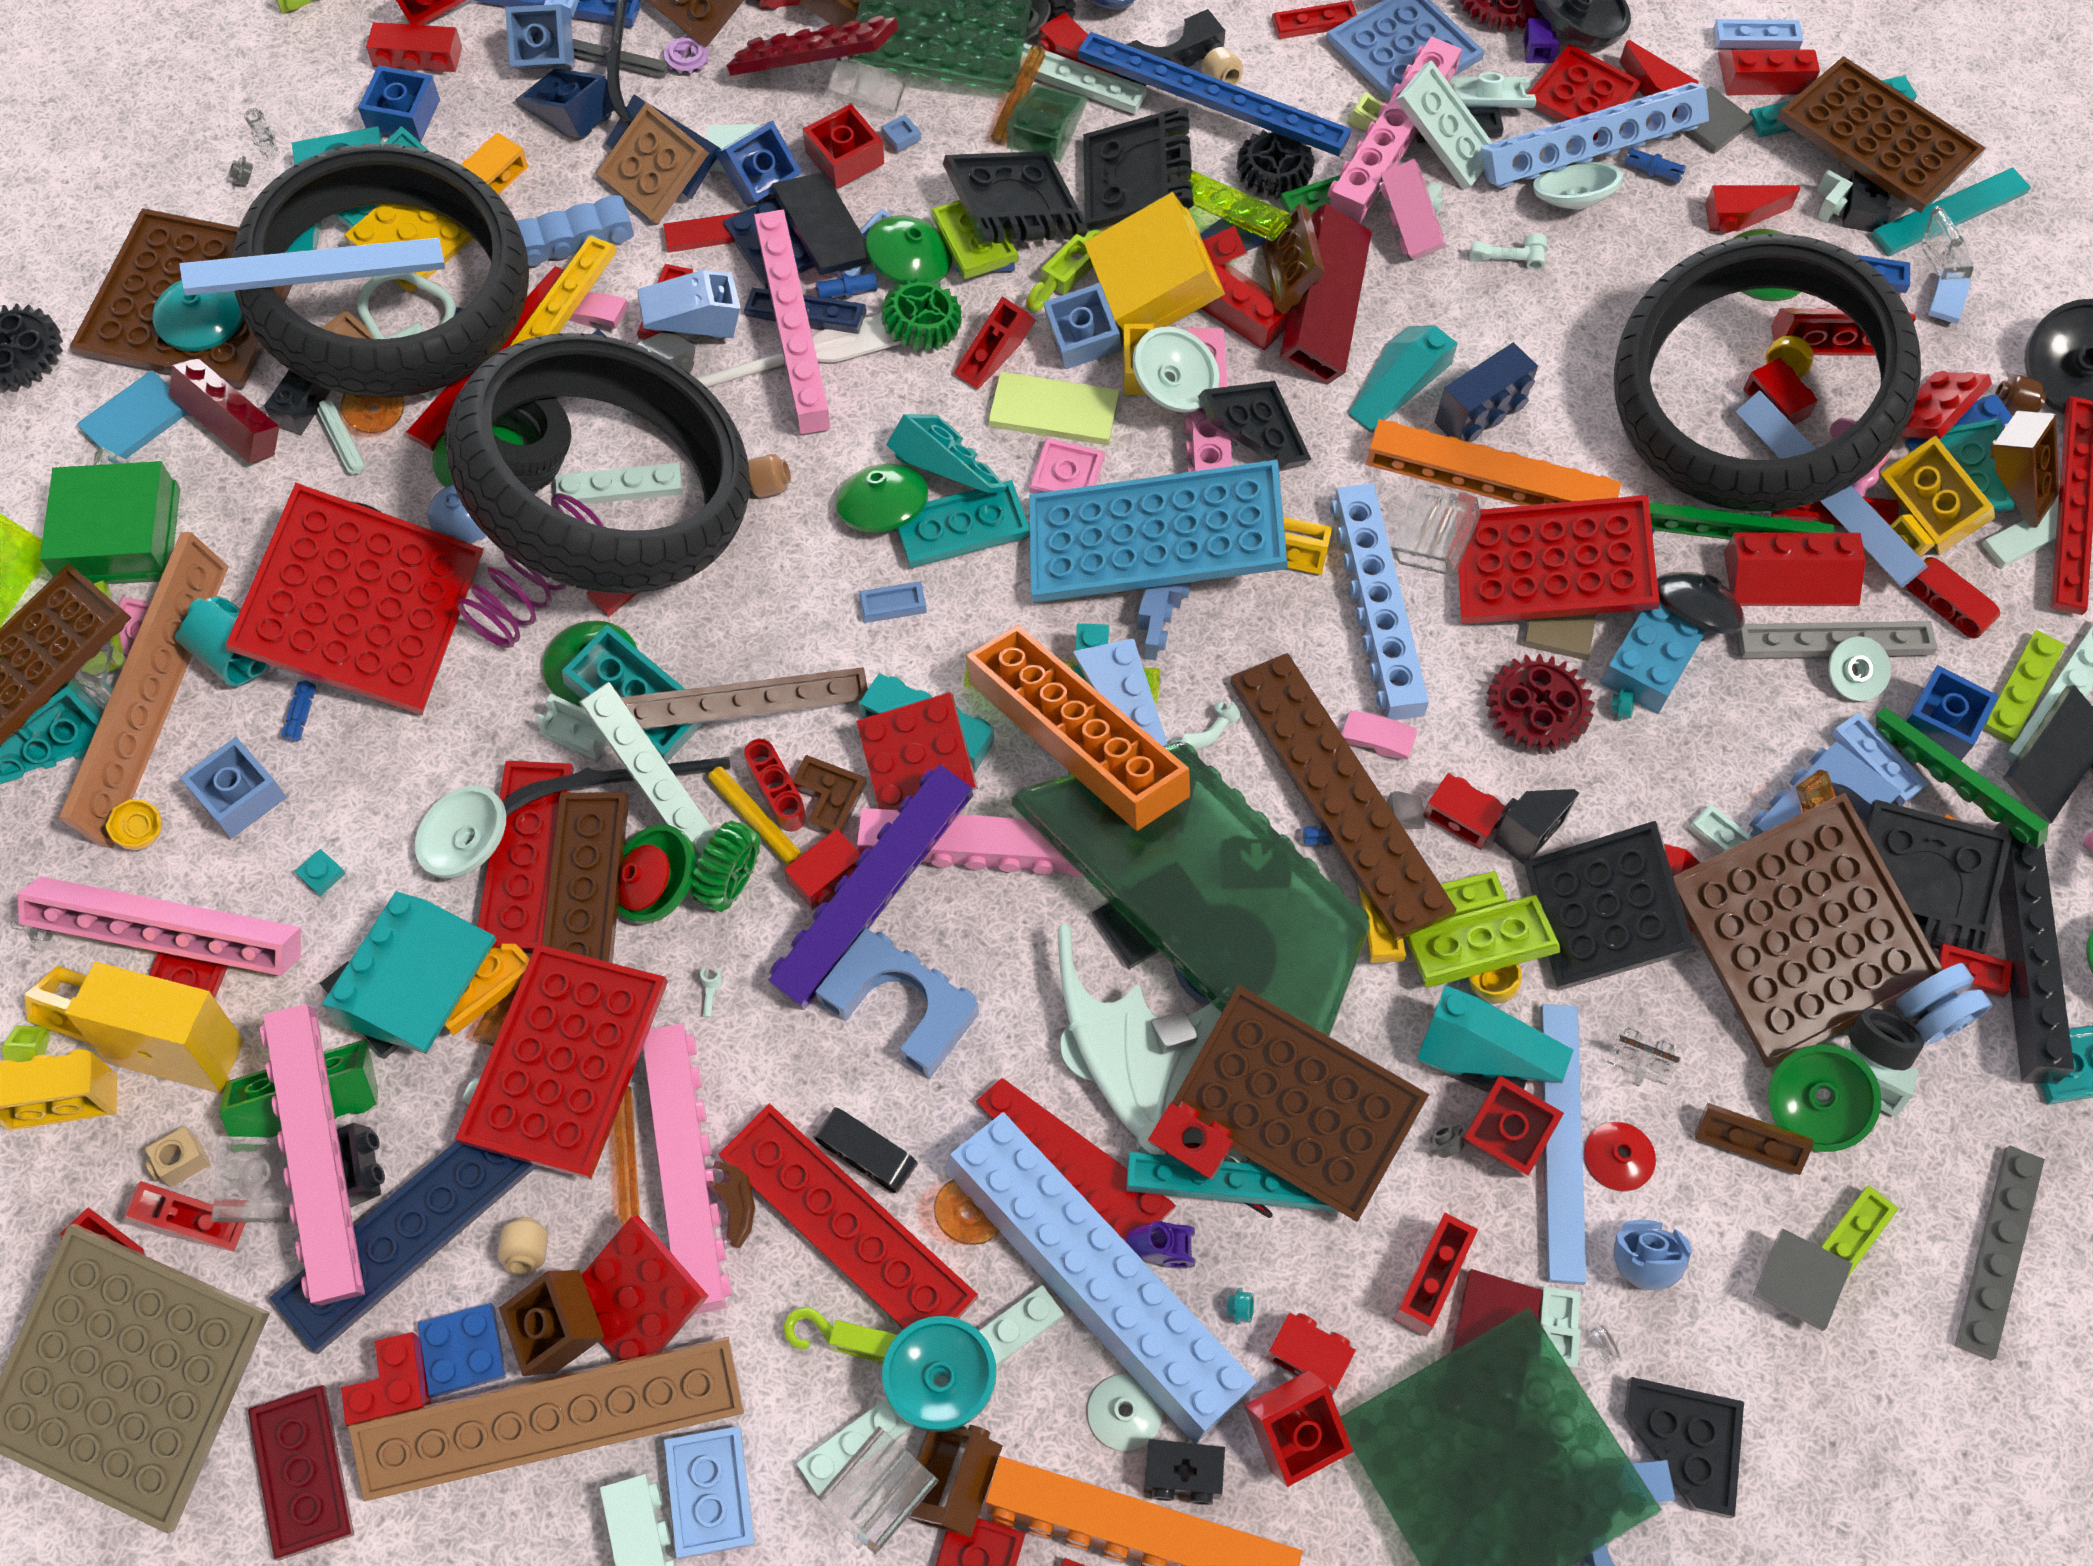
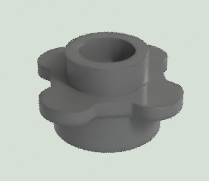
M245 156L239 158L238 161L233 160L229 177L233 178L232 185L234 186L239 183L246 186L250 180L253 163L247 162Z
M1443 1126L1437 1129L1429 1139L1432 1143L1429 1146L1430 1152H1437L1441 1158L1450 1157L1460 1152L1465 1145L1460 1135L1463 1132L1462 1126Z

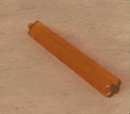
M1033 45L1028 52L991 133V141L995 144L1004 145L1009 137L1044 60L1045 50L1042 47Z
M630 1086L626 1089L614 1120L619 1221L622 1225L630 1217L640 1216L633 1095Z

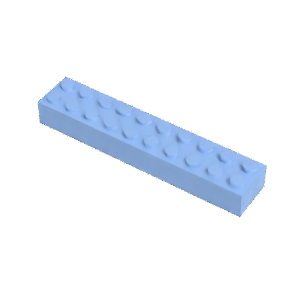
M1004 1112L949 1155L945 1169L946 1174L1194 1444H1197L1248 1396L1257 1383L1254 1378Z

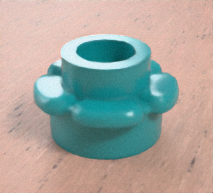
M1621 689L1619 695L1613 694L1611 714H1617L1619 721L1622 718H1632L1634 693L1625 692L1624 689Z
M1238 1288L1236 1295H1229L1227 1315L1228 1317H1233L1236 1325L1241 1324V1322L1251 1323L1254 1313V1294L1243 1292V1288Z

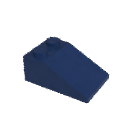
M556 68L515 99L519 106L561 134L577 138L589 135L592 132L591 128L599 122L610 118L611 112L614 111L608 97L607 79L604 75Z

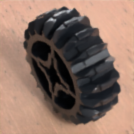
M1262 129L1260 135L1252 133L1250 140L1244 141L1242 148L1238 152L1236 169L1237 173H1239L1240 182H1244L1246 190L1253 188L1254 196L1260 192L1263 193L1265 200L1269 195H1273L1277 201L1282 193L1309 184L1313 176L1315 160L1311 147L1306 146V144L1274 132L1267 133Z

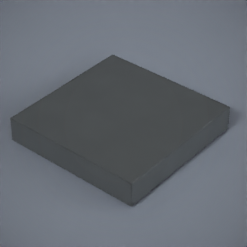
M1710 86L1706 89L1709 121L1698 124L1699 127L1697 129L1684 132L1715 154L1751 126L1754 118Z
M1781 1229L1753 1296L1824 1331L1828 1327L1853 1263L1785 1229Z

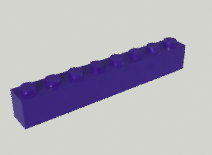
M941 764L934 771L929 769L919 782L921 788L914 797L910 795L906 797L898 808L899 816L892 824L887 822L881 828L877 835L879 841L872 850L867 848L859 856L855 863L858 866L850 877L845 875L834 889L836 895L829 904L824 902L820 905L813 915L814 923L807 931L803 929L796 935L791 943L793 947L786 958L780 957L771 967L769 973L772 976L768 981L802 1009L805 1010L816 997L815 991L865 928L869 929L974 796L971 786Z

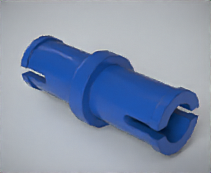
M1632 147L1628 152L1630 155L1626 156L1624 163L1625 166H1631L1648 172V176L1654 177L1657 175L1676 183H1680L1682 180L1681 175H1684L1686 165L1663 159L1661 154L1656 153L1654 156Z
M874 272L850 277L848 274H843L838 279L816 281L815 283L817 297L822 298L845 296L847 299L852 298V294L877 291L878 289Z

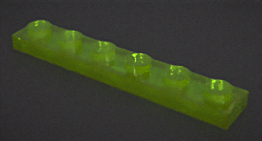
M1192 170L1191 179L1188 181L1193 185V206L1272 242L1292 221L1288 212Z

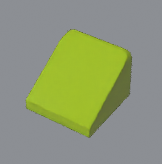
M16 1025L1 1047L4 1060L24 1062L31 1061L34 1056L45 1055L51 1030L39 1026Z

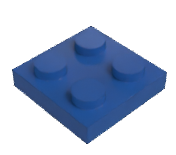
M492 1303L418 1322L428 1393L431 1398L507 1378L495 1306Z

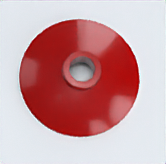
M642 845L632 850L624 858L619 877V903L623 907L632 911H641L653 905L660 898L667 886L670 874L669 860L662 849L654 845Z
M1624 1122L1602 1124L1593 1130L1585 1143L1584 1159L1590 1174L1601 1185L1611 1190L1621 1192L1636 1190L1647 1183L1653 1175L1656 1166L1654 1147L1649 1138L1640 1129ZM1617 1148L1626 1149L1629 1157L1622 1158L1619 1156Z

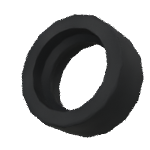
M1867 1008L1861 1011L1848 1035L1852 1045L1861 1054L1871 1061L1893 1070L1904 1071L1911 1068L1924 1046L1922 1036L1913 1026L1892 1013L1874 1008Z

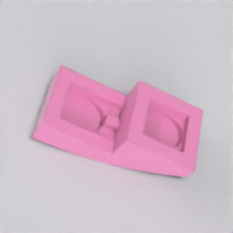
M588 292L569 321L591 327L593 322L616 329L628 308L627 299L609 294Z
M1352 710L1349 712L1342 732V736L1348 745L1374 748L1379 756L1409 759L1417 735L1416 728L1386 717Z

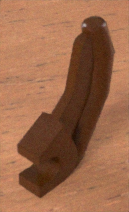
M714 1161L713 1168L721 1169L724 1177L719 1183L709 1181L708 1187L723 1201L728 1210L727 1239L731 1241L730 1245L734 1248H741L752 1231L755 1214V1203L750 1179L738 1167Z

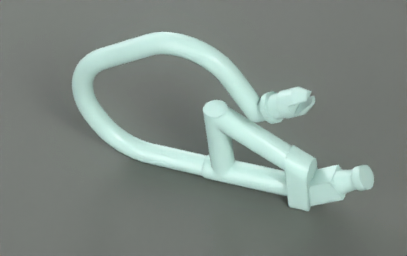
M414 272L373 276L361 289L357 299L358 314L374 339L398 338L423 332L420 323L417 322L386 338L382 335L369 313L368 301L374 290L386 281L395 279L405 280L439 297L446 309L442 323L454 317L456 310L455 302L447 290ZM436 390L420 395L425 396L428 400H432Z

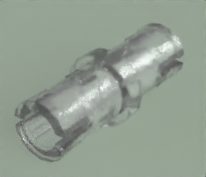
M257 108L248 110L244 118L251 130L250 137L253 143L258 146L263 160L266 161L267 159L268 162L276 161L281 154L274 140L275 133L273 129L267 125L262 110L258 111Z

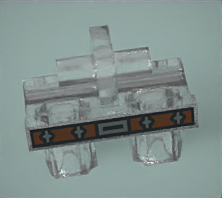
M1629 1027L1626 1028L1622 1035H1618L1606 1063L1634 1074L1632 1078V1085L1640 1087L1643 1079L1667 1086L1680 1063L1681 1057L1675 1055V1046L1663 1040L1656 1041L1654 1047L1642 1043L1643 1036L1639 1031Z

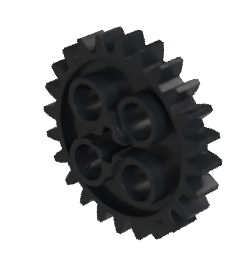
M18 303L14 305L12 310H8L6 305L2 306L0 312V388L3 392L7 391L9 385H13L16 390H19L22 382H25L29 387L32 386L31 379L33 377L42 380L41 372L43 370L47 372L53 371L49 363L59 362L55 354L63 352L59 345L63 342L59 334L61 331L50 315H45L40 308L34 311L31 305L28 304L22 310Z

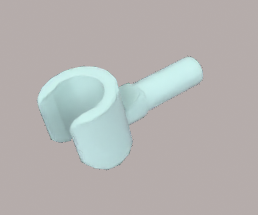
M703 967L700 972L702 986L705 989L702 1017L711 1018L713 997L715 996V991L719 990L722 986L721 970L717 968V976L713 979H707V969Z

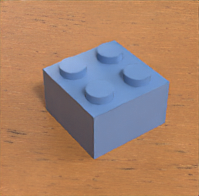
M562 4L505 7L510 67L519 70L575 67L570 8Z
M1101 283L1043 302L1046 320L1065 369L1122 351L1120 333Z
M237 737L230 740L180 777L194 797L231 839L287 798L276 781Z

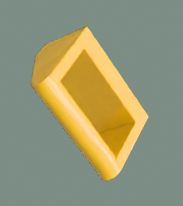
M1283 517L1285 530L1323 538V540L1285 533L1288 568L1322 575L1332 527Z
M59 965L56 966L24 995L27 1021L90 1043L65 1015L71 1000L54 994L61 981L81 988L87 975Z

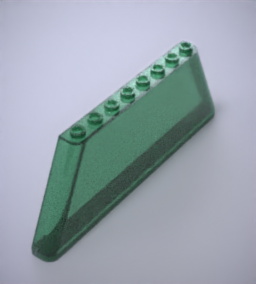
M1177 741L1163 745V747L1189 768L1190 797L1138 831L1122 819L1072 773L1022 788L1012 797L1011 805L1221 1013L1236 987L1241 985L1326 1035H1331L1370 929L1369 915L1361 906L1353 905L1344 896V891L1336 882L1328 881L1320 873L1318 866L1313 860L1308 857L1304 858L1295 850V846L1290 838L1275 831L1271 827L1269 819L1262 812H1255L1246 803L1244 795L1236 788L1231 789L1222 780L1219 771L1211 765L1207 766L1189 743L1183 744Z

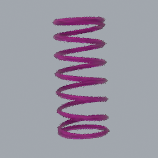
M564 493L553 494V497H551V506L564 513L559 506L560 504L577 519L587 522L572 505L565 501L567 500L585 512L596 525L605 527L591 509L574 497ZM504 553V558L517 572L543 588L547 597L546 601L539 603L530 600L521 587L507 574L496 567H488V575L501 589L526 604L531 614L530 619L521 620L513 617L496 596L480 585H472V593L487 608L510 622L515 632L514 637L493 613L479 603L470 599H458V609L465 620L486 639L503 648H512L514 643L520 639L518 624L523 626L534 624L536 621L534 607H549L552 602L550 590H562L567 585L562 583L560 585L546 583L540 574L528 569L532 573L530 574L514 559ZM496 575H498V576H499L500 578H502L505 582H507L514 590H512L509 586H507V585H506L502 580H500ZM484 596H486V597H487L489 600H491L494 604H492L490 601H488ZM463 604L475 608L488 617L506 637L490 631L474 620L465 610Z

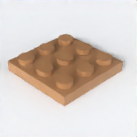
M646 102L596 174L649 219L659 224L706 159L709 152Z

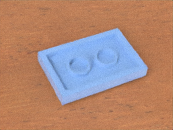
M737 1426L665 1439L676 1558L680 1560L755 1546L742 1428Z

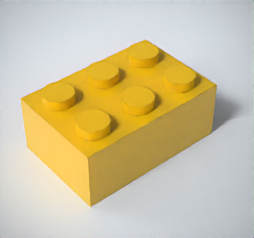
M1936 435L1880 473L1883 485L1894 499L1898 500V504L1906 514H1912L1936 543L1933 548L1939 555L1995 518L1994 506Z
M73 1050L68 1055L58 1057L38 1055L32 1057L31 1061L24 1062L0 1061V1125L8 1131L117 1114V1073L89 1050Z

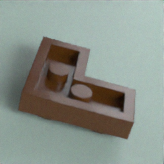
M805 755L793 779V783L797 790L820 798L808 820L809 827L828 835L836 828L843 833L867 784L866 777Z

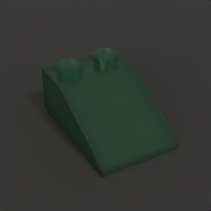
M1034 84L1016 104L1007 123V148L1020 152L1049 151L1053 160L1061 163L1087 105L1088 98Z

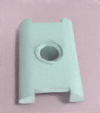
M1484 72L1479 77H1452L1449 82L1466 107L1534 108L1536 105L1535 94H1527L1531 84L1529 77H1504L1496 72Z

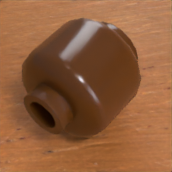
M2013 375L2007 381L2003 380L1995 391V394L2012 416H2014L2016 411L2039 412L2046 400V393L2043 392L2042 384L2022 375Z

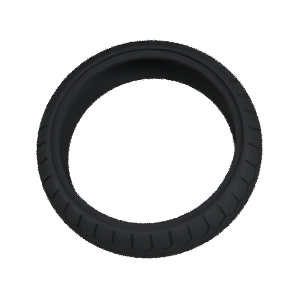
M361 144V147L357 145L337 148V151L333 149L305 159L284 171L262 190L247 210L236 235L232 258L286 253L292 243L303 232L331 215L366 205L396 204L431 211L458 224L481 245L491 261V267L478 294L457 315L432 329L409 336L389 339L355 338L316 326L289 308L279 297L274 287L236 290L235 296L245 322L259 343L279 363L303 379L329 390L370 398H397L423 394L457 382L476 371L485 361L502 348L514 331L524 309L529 286V262L524 238L513 214L501 197L482 178L464 166L439 154L395 144H384L383 146L382 144Z
M1758 234L1734 238L1709 246L1685 258L1659 278L1638 302L1625 325L1615 358L1614 394L1617 410L1624 430L1640 457L1657 475L1683 493L1708 504L1733 510L1762 512L1797 508L1824 500L1848 488L1876 467L1896 444L1911 417L1918 396L1921 377L1919 340L1911 315L1894 287L1874 267L1857 255L1834 244L1799 235ZM1765 288L1803 292L1829 302L1849 316L1868 338L1875 352L1881 377V386L1873 402L1861 418L1845 433L1822 447L1804 454L1774 460H1752L1727 456L1696 443L1681 432L1665 415L1652 389L1650 382L1651 371L1655 359L1668 336L1685 318L1700 307L1729 294Z
M558 333L521 341L490 357L470 376L458 394L449 418L446 441L447 461L453 485L463 507L480 530L499 549L523 566H528V569L546 578L551 577L556 582L572 587L575 585L576 588L614 594L640 593L670 587L695 576L713 563L731 543L743 521L749 499L750 473L746 450L733 420L720 401L697 378L676 363L670 362L664 356L653 351L648 352V349L630 342L626 344V341L617 338L585 333ZM550 397H581L624 408L658 427L681 448L699 477L705 506L682 522L650 530L613 529L576 519L544 502L525 487L513 474L498 450L492 425L502 415L517 406Z

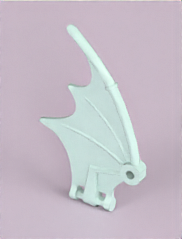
M1061 924L1057 933L1062 991L1070 1023L1069 1031L1073 1032L1081 1055L1110 1107L1126 1128L1136 1137L1137 1150L1147 1154L1168 1155L1165 1151L1152 1145L1148 1138L1170 1102L1172 1103L1220 1018L1228 996L1221 995L1201 1010L1187 1016L1198 1036V1040L1194 1045L1162 1055L1150 1023L1151 1020L1158 1017L1153 1015L1148 1009L1142 995L1141 986L1135 985L1125 997L1116 1002L1103 1003L1093 998L1085 990L1077 977L1073 964L1071 928L1068 924ZM1198 1129L1188 1130L1183 1137L1184 1144H1202L1203 1133ZM1233 1148L1226 1157L1228 1162H1247L1246 1156Z

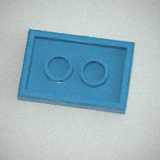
M151 370L79 421L77 425L115 464H119L186 416L188 412L168 396L170 386Z

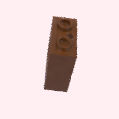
M969 1425L968 1428L961 1426L949 1431H926L897 1514L926 1527L971 1537L1003 1445L989 1439L990 1431L975 1425ZM959 1447L965 1448L945 1507H940L938 1505Z

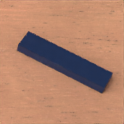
M752 287L744 308L745 316L776 322L769 290ZM803 295L810 327L859 334L867 311L865 304Z

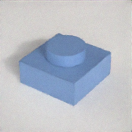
M905 114L881 126L882 135L897 152L921 140L920 130Z

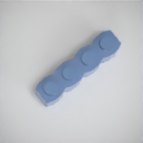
M609 196L595 203L575 205L566 211L548 212L537 219L527 218L516 221L524 238L529 266H537L548 259L566 258L579 251L589 236L612 244L623 243L634 236L632 224L622 196Z

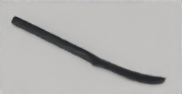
M616 0L610 48L604 54L607 63V91L615 112L625 123L630 125L632 119L623 101L619 79L627 0Z
M729 757L670 763L667 765L674 775L678 776L711 772L718 766L723 767L724 770H729L730 760ZM587 767L578 773L535 782L521 787L507 797L503 803L506 810V818L526 804L544 796L582 787L634 781L627 769L600 771Z

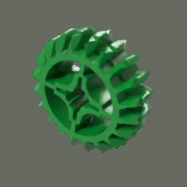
M916 277L913 283L905 279L902 285L895 284L894 288L888 291L882 303L881 321L882 325L885 326L886 334L892 335L893 342L901 341L903 348L908 345L912 346L914 352L918 348H923L927 353L930 347L938 351L942 345L948 346L951 340H955L961 327L962 310L961 305L958 304L957 296H951L950 289L942 290L940 283L936 285L930 284L929 279L924 283L920 282Z
M732 820L728 823L725 822L715 831L714 836L709 838V843L703 849L702 856L698 859L697 868L694 870L695 876L692 880L691 888L693 900L699 902L705 908L719 912L729 909L733 901H737L738 896L753 873L755 864L758 862L757 856L760 852L759 846L761 844L758 832L752 830L748 825Z

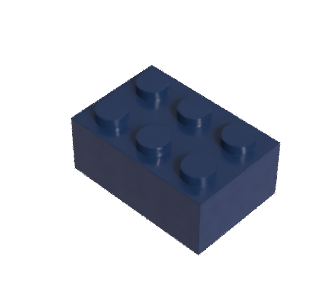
M1514 342L1444 387L1434 423L1448 437H1456L1462 441H1475L1482 434L1483 430L1489 426L1496 427L1504 420L1507 414L1513 410L1518 412L1526 406L1529 401V392L1535 383L1534 378L1538 365Z

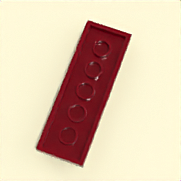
M876 16L864 23H859V20H853L836 28L834 24L821 27L818 31L811 32L810 29H803L791 36H787L786 33H780L768 40L757 37L749 40L747 47L734 54L735 58L726 66L730 76L875 52L899 29L896 17L884 19V16Z

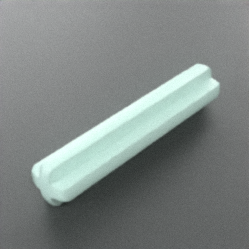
M331 400L321 401L317 411L348 473L351 475L363 473L366 465L334 402Z

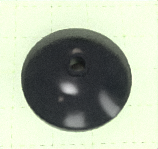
M1669 572L1657 578L1660 602L1683 620L1702 629L1720 634H1735L1744 626L1745 616L1742 607L1730 590L1722 585V582L1717 577L1695 572Z

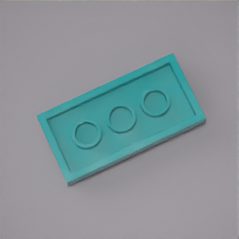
M1013 481L1003 482L1006 485L1004 492L987 493L974 489L928 501L922 512L915 519L897 528L909 567L914 568L1030 537V528Z

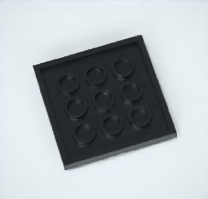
M1656 820L1524 861L1532 895H1537L1560 945V953L1549 955L1556 986L1559 990L1696 951Z

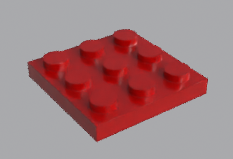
M1569 44L1527 94H1535V109L1559 122H1564L1630 102L1640 90L1642 81ZM1598 131L1593 136L1595 141L1598 138Z
M951 692L856 721L879 809L898 810L906 797L909 795L914 797L921 788L919 782L929 769L934 771L939 764L971 786L973 790L978 789L955 700Z
M639 1215L628 1219L582 1273L583 1281L604 1334V1338L601 1341L618 1361L661 1352L709 1297Z

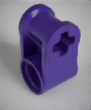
M1155 1221L1133 1228L1127 1234L1126 1243L1143 1261L1161 1264L1167 1268L1187 1269L1195 1266V1259L1192 1257V1237L1195 1236V1228L1192 1226Z

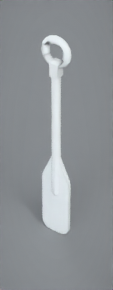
M882 313L864 318L859 334L824 329L812 337L818 362H840L902 343L901 341L893 342L892 335L886 334L885 326L882 325L881 321ZM781 353L696 378L703 385L709 387L785 365L784 356Z

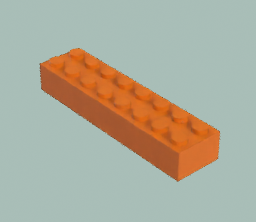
M1020 625L1014 626L966 655L970 684L1136 831L1190 797L1189 768Z
M999 1456L986 1499V1511L988 1514H991L993 1517L992 1522L1010 1528H1014L1015 1522L1026 1525L1030 1528L1028 1533L1051 1540L1052 1534L1066 1538L1067 1546L1081 1551H1088L1089 1546L1104 1550L1103 1557L1120 1563H1125L1126 1558L1140 1561L1141 1566H1299L1303 1550L1002 1456Z

